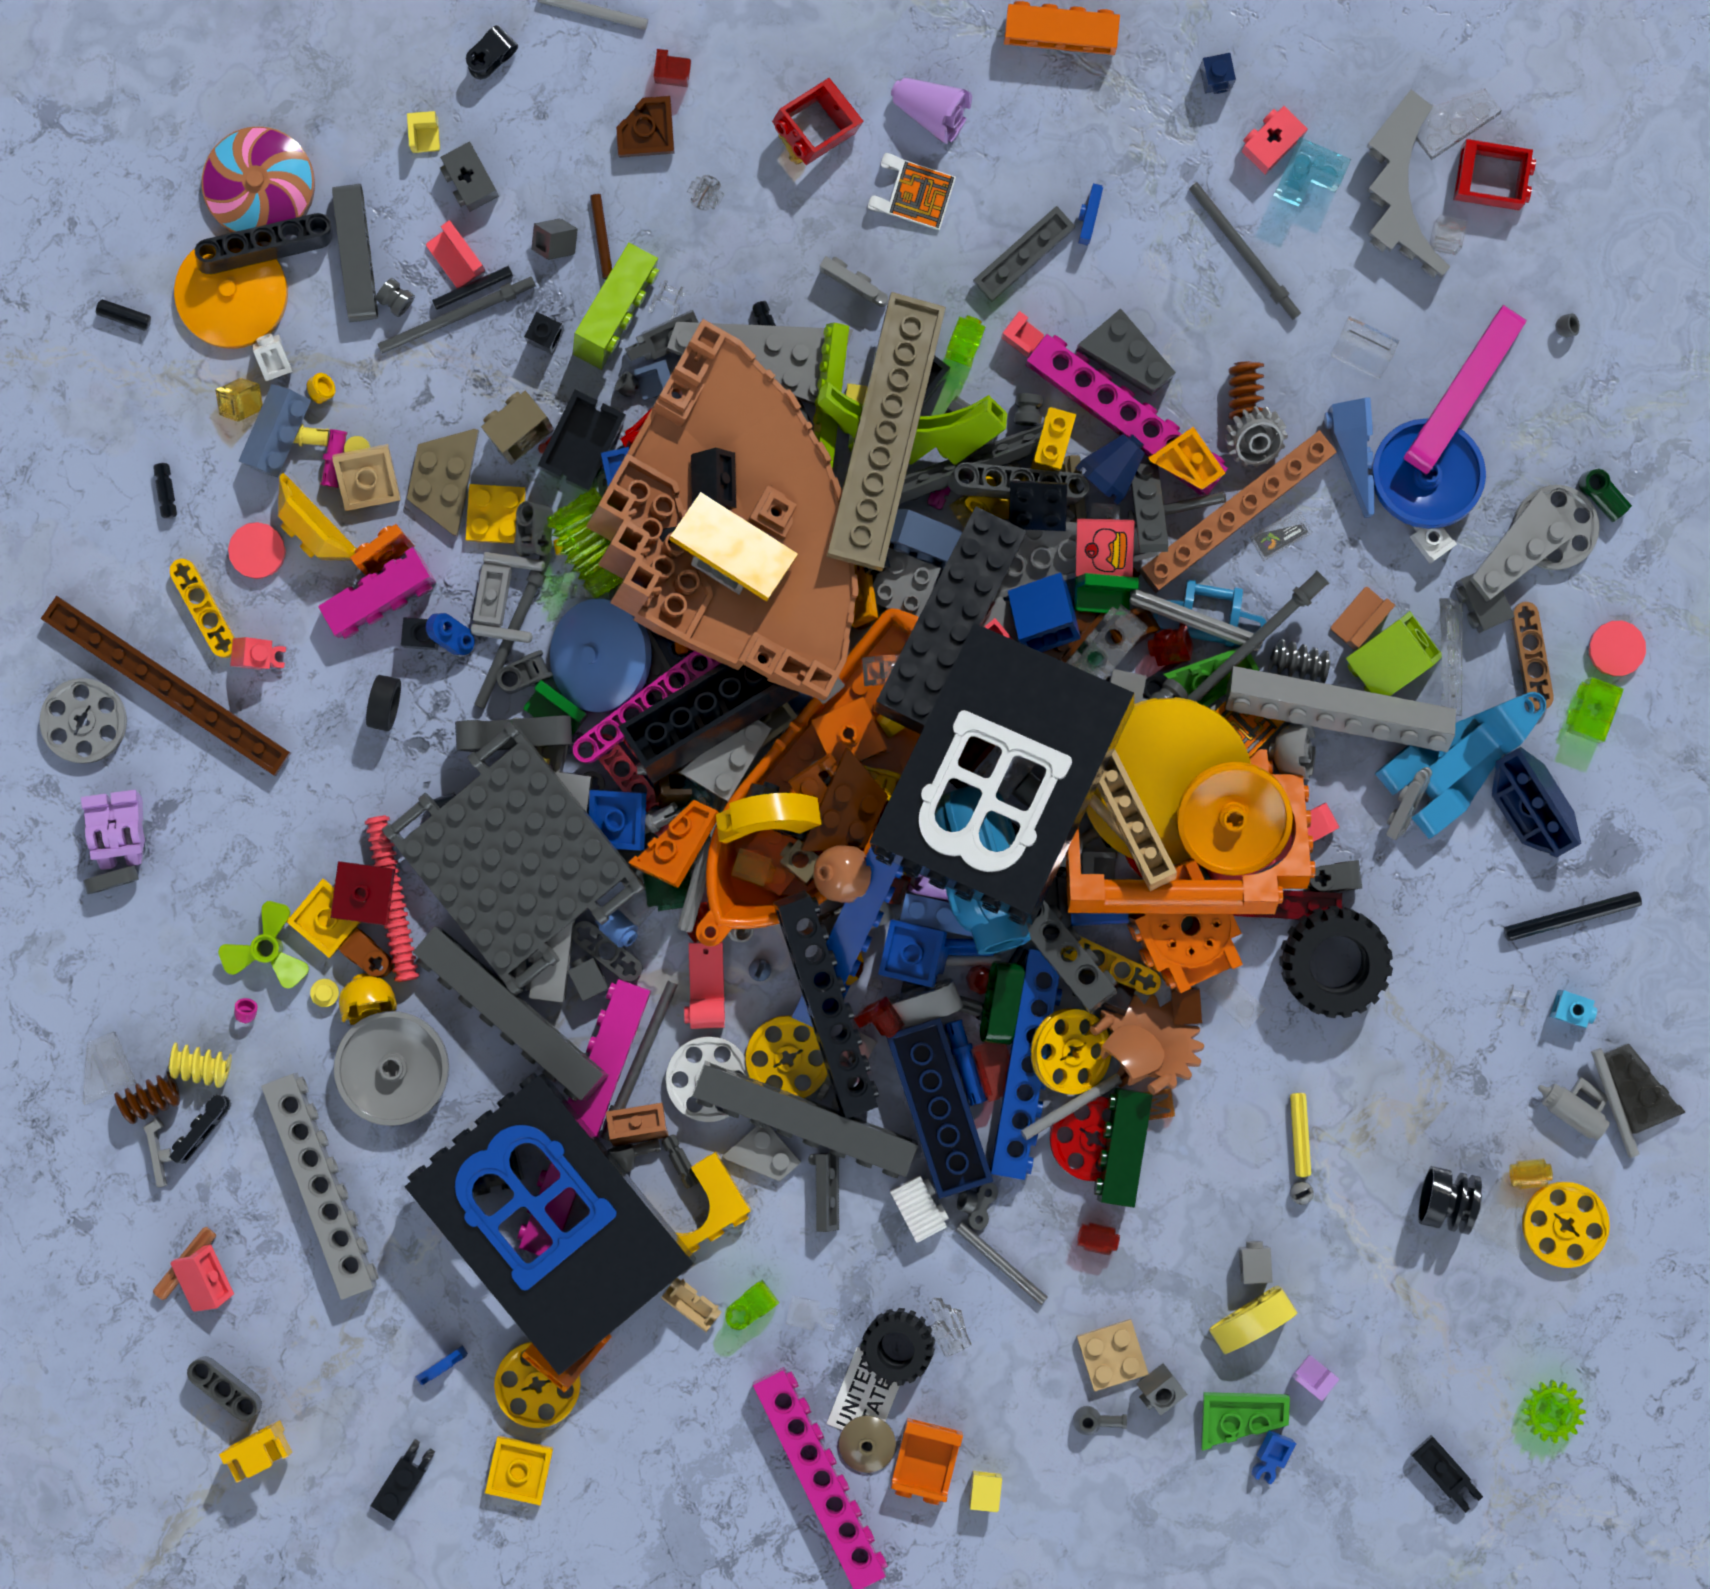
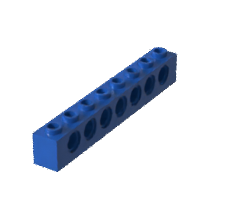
M1028 949L1023 989L1015 1035L1011 1045L990 1169L993 1175L1025 1180L1026 1174H1031L1034 1157H1029L1030 1147L1036 1146L1038 1134L1026 1141L1021 1134V1130L1033 1124L1035 1118H1041L1043 1101H1038L1040 1089H1046V1086L1039 1080L1035 1071L1025 1072L1022 1069V1060L1027 1056H1031L1032 1044L1027 1041L1026 1034L1030 1029L1038 1028L1042 1021L1053 1013L1054 1005H1060L1062 989H1058L1060 976L1040 951ZM1041 972H1046L1051 977V984L1044 989L1039 988L1036 984V976ZM1036 1000H1042L1047 1008L1045 1014L1039 1017L1031 1012V1005ZM1045 1044L1042 1047L1041 1056L1043 1059L1050 1057L1052 1052L1050 1045ZM1023 1084H1027L1032 1088V1096L1028 1100H1020L1017 1097V1089ZM1022 1112L1027 1116L1028 1121L1023 1128H1015L1012 1124V1117L1016 1113ZM1012 1141H1019L1023 1145L1022 1153L1018 1156H1011L1007 1152V1146Z

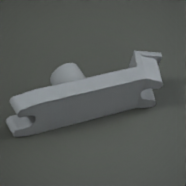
M159 1117L153 1118L152 1122L143 1127L147 1134L157 1188L167 1186L163 1163L173 1161L169 1157L172 1153L171 1148L160 1150L157 1131L163 1128L164 1124Z

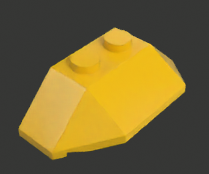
M282 473L279 476L278 517L283 521L280 527L291 538L296 535L303 542L300 548L310 558L316 555L320 560L352 561L350 557L355 554L357 548L285 473Z

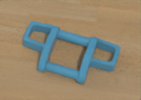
M1187 579L1184 600H1167L1191 610L1194 595L1231 601V610L1228 624L1238 627L1239 617L1259 622L1260 628L1266 623V619L1262 616L1241 611L1242 588L1234 587V590L1196 584V581ZM1153 613V617L1157 621L1158 614ZM1179 623L1178 630L1160 627L1161 630L1155 632L1177 636V639L1186 640L1188 637L1223 643L1225 647L1230 648L1234 646L1241 647L1238 644Z

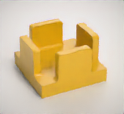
M280 1420L230 1445L219 1454L223 1464L227 1463L237 1483L246 1477L250 1478L271 1467L273 1462L280 1459L281 1456L284 1459L293 1453L283 1434L285 1429Z

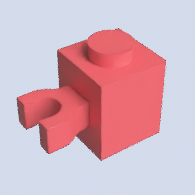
M249 637L233 638L230 666L256 670L270 669V666L273 668H284V662H277L275 660V653L286 652V647H272L271 640Z

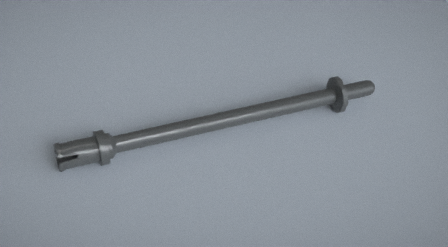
M1316 570L1299 588L1296 586L1292 590L1294 592L1292 599L1189 695L1188 699L1199 702L1232 671L1233 666H1237L1294 611L1299 607L1309 606L1312 603L1310 600L1329 582Z

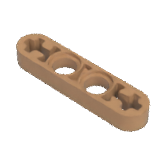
M1522 602L1513 608L1512 611L1515 617L1511 620L1524 693L1537 692V687L1530 688V683L1544 680L1545 685H1540L1539 689L1542 695L1546 694L1547 709L1553 703L1554 694L1539 611L1533 603ZM1522 607H1525L1526 612H1531L1532 616L1527 619L1528 627L1534 625L1535 630L1529 629L1522 633L1520 632V628L1526 627L1524 618L1518 617V613L1522 612ZM1533 635L1536 638L1537 646L1534 650L1524 648L1522 644L1524 636ZM1536 662L1542 667V674L1539 678H1533L1528 674L1527 668L1530 663ZM1529 697L1534 704L1535 711H1538L1540 707L1539 702L1534 701L1533 697Z

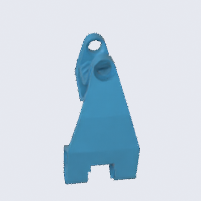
M1529 692L1456 722L1455 736L1448 752L1407 745L1382 766L1375 775L1388 791L1395 795L1413 781L1416 773L1422 768L1429 767L1432 770V776L1425 791L1431 800L1427 803L1426 807L1411 817L1426 837L1431 839L1468 809L1473 798L1495 767L1496 761L1503 754H1508L1524 742L1544 713L1546 700L1540 693ZM1529 697H1534L1539 702L1540 707L1536 713H1534V704ZM1524 703L1527 705L1528 711H1526Z

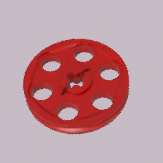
M1102 1096L1087 1104L1090 1112L1086 1119L1078 1120L1073 1112L1053 1124L1050 1129V1147L1057 1163L1070 1175L1085 1181H1095L1096 1178H1100L1101 1172L1096 1169V1161L1099 1158L1101 1149H1105L1095 1143L1088 1145L1086 1134L1080 1131L1079 1128L1092 1134L1097 1131L1099 1142L1104 1146L1106 1145V1139L1103 1138L1105 1122L1102 1119V1113L1107 1108L1108 1098ZM1066 1126L1071 1129L1072 1138L1070 1141L1062 1143L1057 1138V1131L1061 1127ZM1072 1153H1079L1083 1157V1164L1077 1169H1072L1068 1165V1158Z

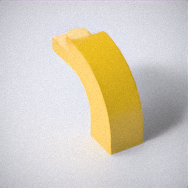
M771 793L743 798L729 803L730 809L716 814L719 842L729 843L750 833L762 830L781 829L800 834L821 825L818 798L798 793Z

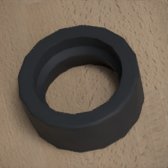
M384 675L376 676L368 699L366 711L367 727L384 731L391 730L400 702V679Z

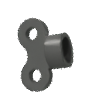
M990 1182L978 1186L977 1192L972 1190L960 1192L957 1200V1209L969 1213L967 1221L971 1228L982 1230L987 1226L989 1222L988 1205L998 1196L996 1185ZM986 1189H990V1194L988 1196H985L984 1194ZM977 1216H981L979 1223L975 1222Z

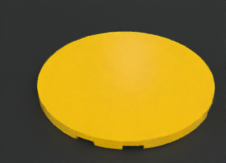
M1177 697L1153 698L1134 704V709L1115 747L1173 864H1179L1190 858L1193 859L1183 846L1177 828L1178 805L1187 786L1196 776L1215 765L1228 762L1251 764L1241 737L1222 715L1196 701ZM1097 787L1094 794L1106 805ZM1088 805L1086 812L1099 835L1115 850L1133 859L1127 845L1096 811Z

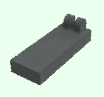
M831 1153L811 1154L808 1161L811 1165H816V1232L839 1230V1157Z

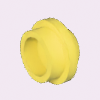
M320 979L312 985L310 996L316 1005L329 1007L338 1000L339 988L330 979Z

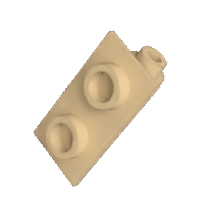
M676 1278L661 1298L703 1331L707 1332L721 1314V1311L717 1309L719 1306L713 1304L703 1295L701 1297L696 1295L698 1291L688 1285L684 1279Z

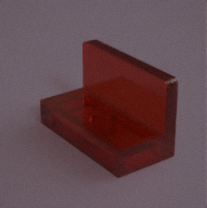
M989 1042L974 1045L972 1051L987 1101L998 1100L1004 1094L1010 1058L1007 1045Z

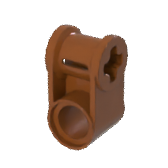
M358 927L338 948L344 956L370 976L382 978L389 975L393 969V964H391L392 958ZM374 959H383L381 961V965L383 966L382 970H374L376 966L373 962Z

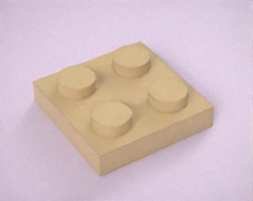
M389 444L334 454L332 456L345 511L401 500Z
M1131 1319L1077 1335L1094 1392L1148 1375Z

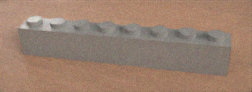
M1233 666L1227 683L1225 710L1443 752H1448L1455 736L1456 709L1236 666Z
M557 772L560 780L589 814V792L592 790L593 776ZM575 920L547 942L560 961L554 966L549 965L525 985V991H530L529 998L562 1003L566 1000L568 970L573 943L572 929L575 926ZM540 950L529 957V963L534 964L543 957Z

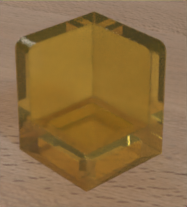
M239 378L215 389L219 415L239 422L260 412L263 405L260 385L258 383Z

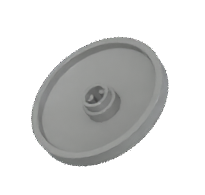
M385 1011L360 1020L345 1034L335 1055L334 1077L342 1099L358 1116L375 1124L388 1126L402 1125L422 1117L437 1104L448 1082L449 1059L442 1039L427 1022L409 1013Z

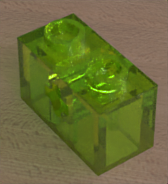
M968 315L966 318L959 316L948 344L945 358L972 368L986 326L981 325V320Z
M1593 677L1586 679L1585 682H1581L1575 696L1579 698L1576 708H1571L1566 719V724L1569 725L1567 732L1598 744L1605 742L1624 689ZM1595 703L1594 709L1598 710V713L1591 715V710L1587 707Z

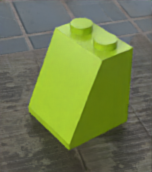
M1409 611L1351 653L1346 660L1349 662L1347 667L1355 677H1360L1365 684L1364 690L1366 692L1391 696L1435 665L1443 657V654L1411 611Z

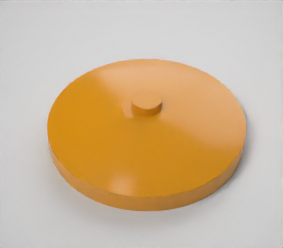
M233 248L230 251L233 253H238L242 251V249ZM193 249L182 262L176 275L174 298L180 318L198 338L216 347L238 349L253 345L257 342V338L270 334L277 327L286 310L288 285L285 273L277 259L220 273L204 274L197 267L195 249ZM206 254L202 258L212 259L214 255Z
M1244 762L1222 763L1200 773L1183 792L1177 810V828L1186 851L1204 868L1223 875H1244L1265 867L1281 853L1292 829V808L1283 786L1268 771Z

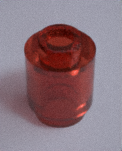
M1091 1222L1088 1225L1081 1223L1077 1246L1083 1247L1085 1251L1110 1256L1112 1251L1117 1252L1120 1235L1115 1234L1116 1228Z

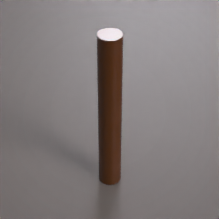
M601 194L590 195L601 272L602 278L607 279L612 271V263Z

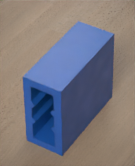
M1061 572L1008 590L1016 631L1021 644L1044 652L1081 639L1070 591Z

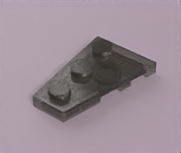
M1630 1044L1621 1045L1604 1053L1632 1134H1637L1686 1113L1671 1098L1670 1092L1665 1086L1661 1085L1651 1074L1650 1068Z

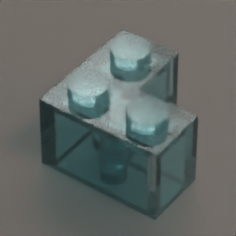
M1299 137L1273 196L1299 207L1311 182L1336 192L1341 185L1351 159Z

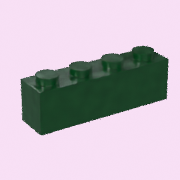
M1115 1088L1114 1093L1109 1094L1107 1109L1111 1110L1110 1120L1105 1122L1103 1128V1138L1106 1139L1105 1150L1101 1149L1098 1166L1102 1167L1100 1178H1096L1094 1184V1195H1097V1200L1101 1203L1135 1208L1153 1094Z

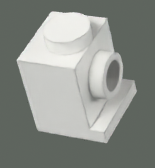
M1413 527L1416 533L1410 536L1429 564L1457 545L1443 527L1436 529ZM1433 532L1438 537L1437 542L1429 540V533Z

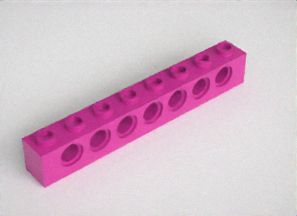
M1046 334L1026 361L1025 366L1119 436L1124 434L1128 438L1133 434L1144 444L1141 450L1148 457L1165 447L1167 442L1173 441L1182 435L1177 424L1169 419L1162 420L1156 415L1158 411L1146 402L1143 404L1133 398L1135 394L1123 385L1119 388L1111 382L1113 378L1106 371L1100 368L1098 371L1089 365L1090 361L1087 357L1079 352L1072 353L1066 348L1067 343L1056 335L1051 337ZM1063 358L1067 361L1068 367L1065 370H1057L1053 366V360ZM1081 374L1088 376L1090 385L1087 387L1078 386L1075 377ZM1102 391L1109 392L1113 397V401L1109 404L1101 403L1098 399V393ZM1123 408L1132 409L1135 413V419L1132 421L1124 420L1121 417L1120 411ZM1145 425L1155 426L1158 435L1154 438L1147 437L1143 432V427ZM1212 452L1216 460L1219 462L1223 470L1226 472L1228 468L1224 466L1225 461L1220 456ZM1169 472L1200 496L1208 495L1220 480V478L1202 490Z
M782 1367L754 1381L753 1387L852 1588L863 1589L885 1578L886 1573L884 1569L888 1567L882 1552L876 1553L871 1544L875 1541V1538L869 1526L863 1527L859 1519L863 1514L856 1500L850 1501L846 1493L850 1488L844 1475L838 1476L833 1465L837 1464V1461L831 1449L825 1450L820 1441L824 1438V1435L818 1423L812 1424L808 1416L812 1411L805 1397L799 1398L795 1390L799 1385L793 1372L787 1373L785 1368ZM782 1393L788 1394L792 1399V1403L785 1408L778 1406L775 1401L776 1397ZM799 1419L804 1423L805 1428L800 1433H793L788 1428L789 1422ZM806 1445H812L817 1449V1455L812 1459H807L802 1456L801 1449ZM825 1471L829 1474L830 1480L826 1484H818L814 1480L815 1473ZM831 1497H838L842 1500L843 1505L838 1510H831L826 1504L827 1500ZM843 1523L853 1524L856 1529L855 1532L850 1536L841 1534L839 1528ZM862 1548L867 1551L868 1557L864 1561H856L852 1557L853 1551Z

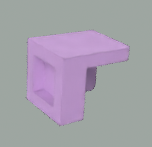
M1311 1355L1306 1357L1292 1375L1298 1383L1321 1401L1324 1400L1340 1380Z

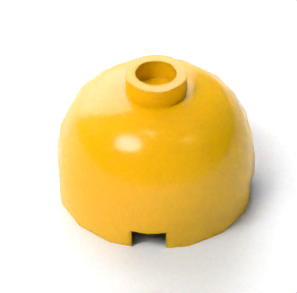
M366 973L354 976L352 981L347 983L342 989L339 996L342 1022L345 1023L346 1019H349L350 1025H355L370 1015L385 1011H396L397 1009L395 995L391 986L385 980L369 976Z

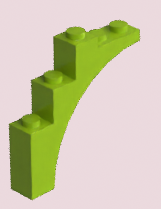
M827 382L820 388L818 397L819 407L823 413L830 415L838 423L844 433L850 434L848 447L852 452L863 405L844 395L831 383ZM988 395L968 407L951 413L920 416L909 464L912 465L935 447L943 458H948L954 465L958 464L1006 429L1008 413Z

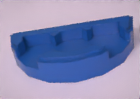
M462 1345L415 1377L420 1385H424L464 1359L468 1353Z

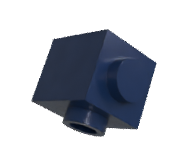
M1231 53L1202 59L1199 68L1205 94L1211 92L1221 94L1233 88L1236 77Z

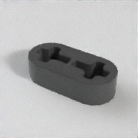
M130 866L85 879L83 882L87 894H93L135 882L139 878L136 867Z

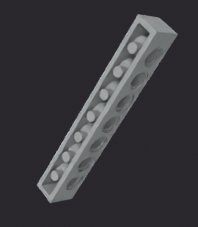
M293 1073L262 1085L261 1088L340 1299L343 1300L374 1288L377 1285L375 1280L379 1279L375 1265L373 1263L369 1264L365 1253L369 1252L364 1237H359L356 1226L359 1225L357 1216L353 1209L350 1211L345 1200L349 1199L345 1185L343 1183L339 1184L335 1173L339 1172L334 1157H329L327 1153L328 1139L324 1130L319 1131L315 1120L319 1119L315 1105L313 1103L309 1104L305 1093H308L309 1090L304 1077H299L298 1073ZM289 1097H294L298 1101L299 1106L294 1113L289 1112L285 1107V1102ZM299 1123L306 1125L308 1128V1136L305 1139L298 1138L295 1133V1128ZM309 1150L315 1151L318 1155V1163L315 1166L309 1165L305 1160V1155ZM318 1177H323L328 1181L329 1186L326 1192H320L316 1189L315 1181ZM327 1204H334L338 1208L339 1213L336 1219L327 1217L325 1213ZM339 1230L346 1232L349 1237L348 1243L345 1246L339 1245L335 1240V1234ZM348 1257L355 1258L358 1261L359 1268L356 1272H350L346 1269L345 1261Z

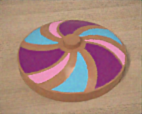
M247 127L227 135L212 149L203 168L202 193L205 203L214 218L225 229L233 233L305 216L314 198L315 174L307 154L293 138L273 128Z

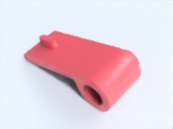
M700 942L689 943L690 1006L684 1007L685 1024L690 1023L691 1029L725 1028L723 942L713 947L705 946Z

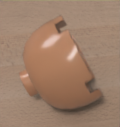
M838 845L826 849L817 858L813 870L814 884L818 891L828 900L841 903L855 902L853 900L857 897H862L866 893L871 879V868L866 866L864 857L867 856L857 847Z

